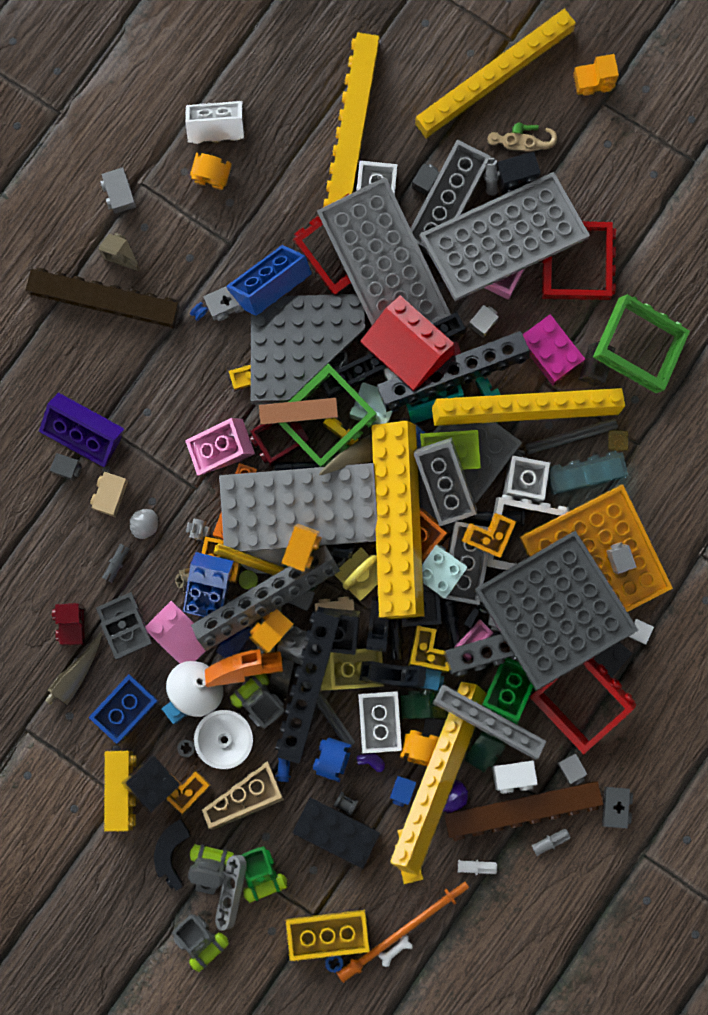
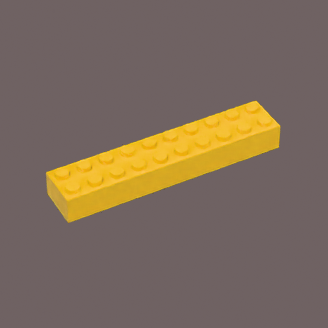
M409 421L371 425L377 506L376 551L379 617L384 619L423 617L424 597L418 465L414 456L415 449H417L416 425Z

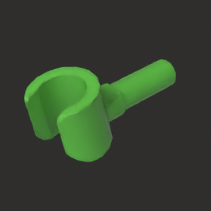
M516 123L512 128V133L522 134L523 130H538L539 126H527L522 123Z

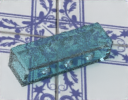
M617 451L608 452L605 457L601 458L598 455L587 458L588 461L581 463L580 460L571 461L568 466L564 467L561 464L551 466V470L548 473V482L552 495L627 477L628 471L623 452L618 454Z

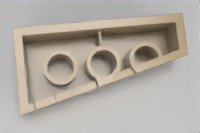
M268 761L202 810L210 830L217 829L284 800Z

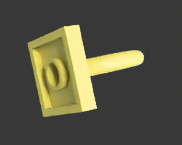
M361 547L352 555V559L349 558L339 568L340 571L334 574L343 584V588L349 590L361 602L378 585L377 555L369 556Z

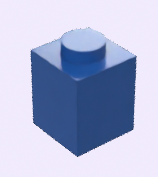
M397 776L390 799H393L392 803L404 807V804L409 805L416 782Z

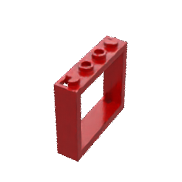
M317 216L309 222L311 226L307 229L302 227L294 233L296 237L292 240L302 254L306 256L307 261L332 295H335L351 283L348 275H345L334 284L302 241L323 225L321 219Z
M582 221L587 230L606 231L605 290L551 289L552 256L542 260V299L610 300L612 294L615 295L616 285L612 283V276H615L616 266L612 265V258L616 256V247L613 246V239L616 238V228H613V222Z
M594 657L583 663V665L625 709L592 739L588 740L545 695L544 691L556 680L533 692L530 696L532 701L583 755L631 713L637 705L630 693L626 694L621 688L620 682L615 678L612 679L607 674L608 670L602 664H598Z

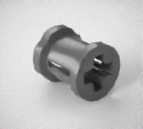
M341 791L333 807H338L351 816L358 801L348 798Z

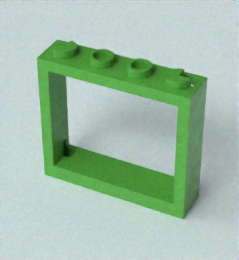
M626 294L618 299L593 358L650 391L659 393L665 391L690 331L681 326V323L669 319L668 315L653 310L651 305L643 304L638 301L637 297H631ZM625 308L674 336L657 378L607 349Z
M329 363L289 402L305 401L332 375L368 414L322 458L286 422L279 423L320 467L326 466L338 453L349 447L347 444L352 439L356 441L363 434L362 430L366 426L370 427L377 420L375 417L378 415Z

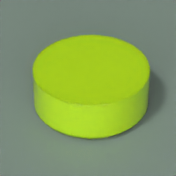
M251 570L243 571L239 576V584L242 588L249 590L257 586L258 577Z

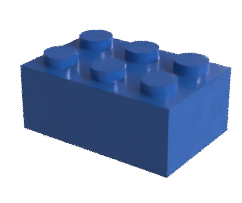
M128 674L88 718L116 744H121L160 701L132 675Z

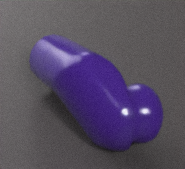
M375 753L357 756L358 765L369 764L377 772H382L385 769L383 759Z

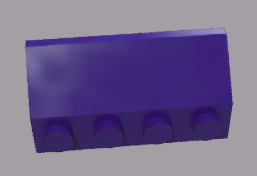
M57 393L47 404L39 429L40 433L104 468L117 448L124 428L60 393Z

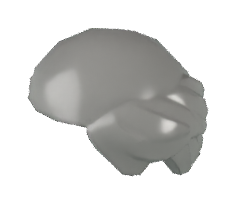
M142 509L135 512L129 523L132 534L138 539H146L152 536L158 528L157 514L151 509Z

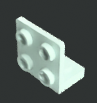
M363 382L358 395L378 414L375 417L377 420L373 425L389 423L392 411L386 412L378 392V387ZM356 401L351 409L350 418L360 421L368 412Z
M435 545L422 564L423 583L443 598H447L466 571L467 566L446 552V548L443 546Z

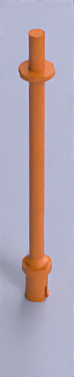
M463 882L451 892L445 889L447 895L360 959H351V963L336 972L340 980L345 983L346 980L357 972L358 974L361 973V969H363L366 963L452 901L453 904H456L457 902L454 899L469 888L467 883Z

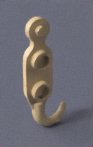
M546 128L545 131L551 134L552 139L549 142H542L532 135L507 133L504 136H500L498 133L492 132L488 135V143L492 146L502 144L508 150L533 152L552 148L557 142V135L552 129Z

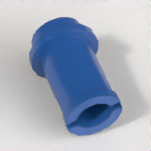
M278 758V774L275 777H277L279 782H289V778H291L289 776L290 761Z

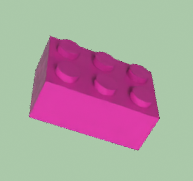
M551 314L523 334L530 350L531 359L552 386L585 361L583 355Z

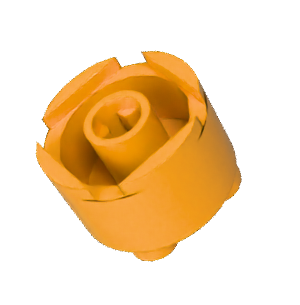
M196 153L190 173L191 179L195 180L194 182L197 184L205 185L207 182L213 188L223 190V187L227 185L232 163L227 161L224 164L221 163L222 159L204 153H201L200 156L199 153Z
M410 730L409 734H405L400 758L403 759L406 756L409 762L428 766L439 737L430 735L428 738L421 736V732Z

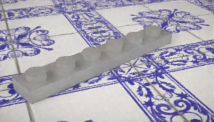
M445 685L441 686L433 702L435 705L534 759L539 758L546 743L540 737Z

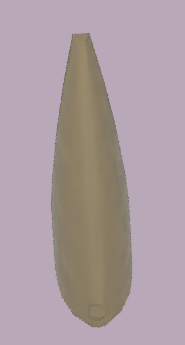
M372 434L357 441L337 455L321 470L319 475L345 468L346 465L373 461Z
M101 632L83 654L62 672L48 689L50 694L45 700L48 704L51 705L56 698L66 705L69 704L92 665L101 641Z

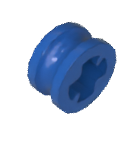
M200 302L191 310L190 315L195 316V320L198 321L207 313L208 308L203 307V303Z
M340 955L327 957L325 962L326 968L334 973L340 971L343 966V959ZM339 959L337 962H340V965L331 968V964L328 963L329 960Z

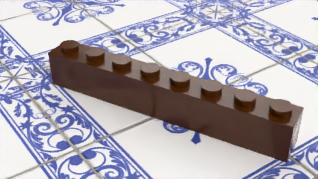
M598 781L447 813L444 814L448 837H453V840L456 841L465 839L466 834L472 833L473 837L483 835L484 830L491 829L492 832L502 831L503 826L511 825V828L523 826L522 822L530 821V824L542 822L541 818L549 817V820L561 818L560 814L567 812L568 816L580 814L579 810L587 808L588 812L598 810V806L603 805Z

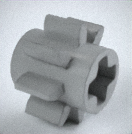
M193 519L192 523L188 522L186 532L190 533L189 538L203 541L204 536L208 537L210 527H206L207 522L199 519Z

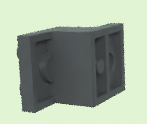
M132 592L96 607L102 621L101 627L116 660L152 644L145 628V621Z

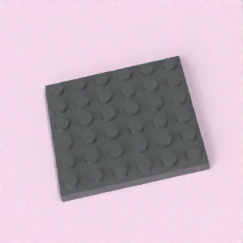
M576 531L475 588L476 594L536 691L638 631V628Z

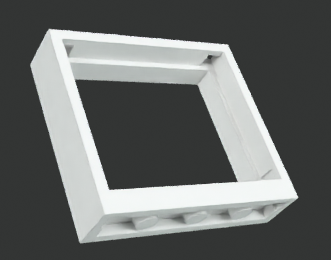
M502 494V498H496L493 516L495 513L502 515L504 505L558 516L569 512V508L564 506H558V509L550 508L551 504L539 502V505L532 504V500L521 498L520 501H515L513 496ZM489 553L488 567L508 570L517 565L494 560V555Z

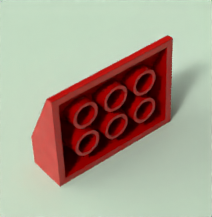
M401 295L386 307L360 341L362 345L413 391L455 354L454 343Z

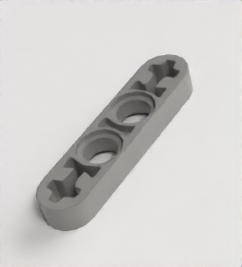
M242 855L231 856L226 864L225 880L222 884L215 918L216 926L220 930L231 929L235 924L247 866L246 860ZM232 878H233L234 881H235V887H234V889L232 888V886H231V884H230V881H231ZM228 897L231 899V907L227 905Z

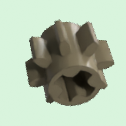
M190 568L179 570V574L175 578L177 587L183 588V592H186Z

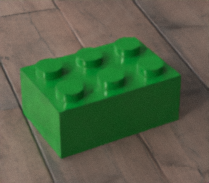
M507 658L504 659L505 663L499 665L482 706L517 725L532 691L533 684L520 663Z

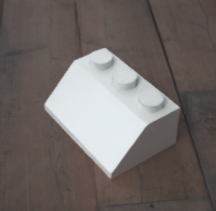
M242 101L186 105L185 122L188 142L198 144L203 141L219 142L229 139L237 141L244 138Z

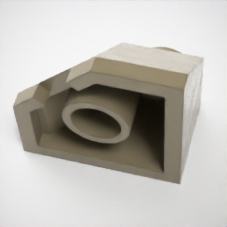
M115 233V235L108 234L98 249L103 259L139 271L140 267L125 239L126 237Z

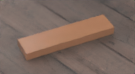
M328 398L259 405L260 424L337 418V399Z

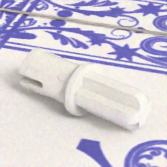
M478 859L476 861L458 860V873H475V875H478V873L496 874L497 863L479 862Z

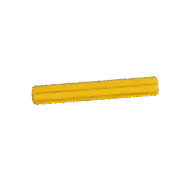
M217 544L214 548L215 555L273 576L285 569L277 564L222 544Z

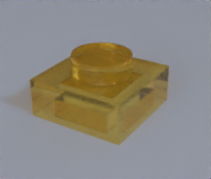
M609 430L608 451H627L628 431Z

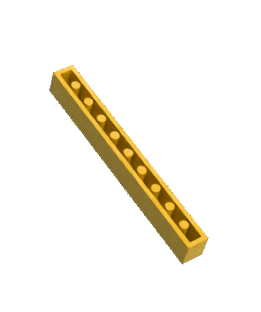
M564 8L417 115L415 125L428 138L573 32L576 22Z
M357 32L356 39H352L351 50H354L353 56L349 57L348 67L351 70L350 74H346L345 85H348L347 92L343 91L342 103H345L344 110L340 109L339 120L342 122L341 127H337L336 130L338 145L333 147L332 156H335V162L330 165L329 174H332V179L327 182L326 192H329L328 199H324L323 207L341 199L348 193H353L379 46V36Z
M622 388L436 399L432 406L434 426L619 415L625 407Z
M465 682L460 683L457 691L481 706L487 695L477 684ZM450 712L390 862L403 872L419 874L476 727Z

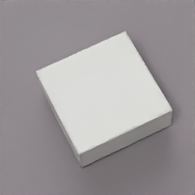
M635 619L634 624L638 631L630 635L629 638L646 645L654 627Z

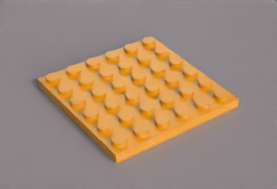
M620 485L520 536L528 556L531 557L576 531L627 612L673 589L624 485ZM622 542V544L629 545L636 568L617 574L613 573L606 551L611 549V545Z

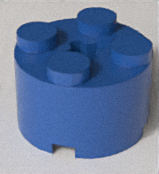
M330 737L327 740H322L319 751H322L320 758H316L313 765L316 775L340 782L341 778H338L339 774H344L350 757L347 748L351 749L352 745Z

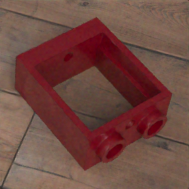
M298 421L288 422L306 444L310 443L309 438ZM278 423L260 424L250 430L252 436L249 438L254 447L259 446L262 451L259 453L264 463L268 462L270 466L302 448L298 443H295L271 458L258 435Z

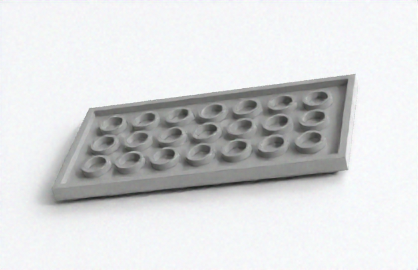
M552 172L421 233L419 237L454 301H457L588 239L590 235L555 173Z
M386 177L317 210L371 325L375 323L386 307L400 295L432 324L451 315Z
M374 463L346 465L345 468L324 475H319L324 467L219 475L224 546L241 552L287 548L293 529L297 524L319 531V537H322L319 546L375 542L377 506Z

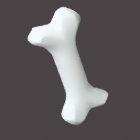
M408 935L400 938L399 943L388 952H381L378 955L383 960L382 965L384 967H389L392 958L403 949L413 948V944L408 941Z

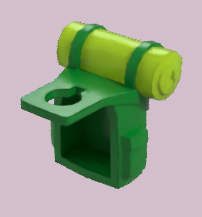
M262 846L242 854L247 863L244 876L247 881V887L244 888L243 893L244 898L249 903L258 901L276 892H281V890L287 888L286 877L282 873L277 874L273 868L275 863L270 850Z

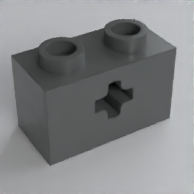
M604 787L602 826L628 828V824L631 825L632 813H629V805L633 803V793H630V789ZM617 802L622 806V810H619L618 813L617 810L613 809Z

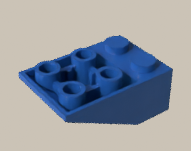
M196 552L190 564L183 612L205 617L224 606L234 561Z

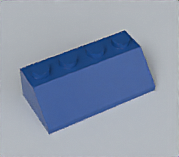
M281 245L226 287L245 311L256 316L272 303H275L284 294L291 291L300 282H303L312 272L305 255Z

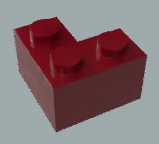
M79 603L55 604V609H52V619L55 621V624L59 625V630L55 632L56 641H59V645L62 646L85 645L84 606Z

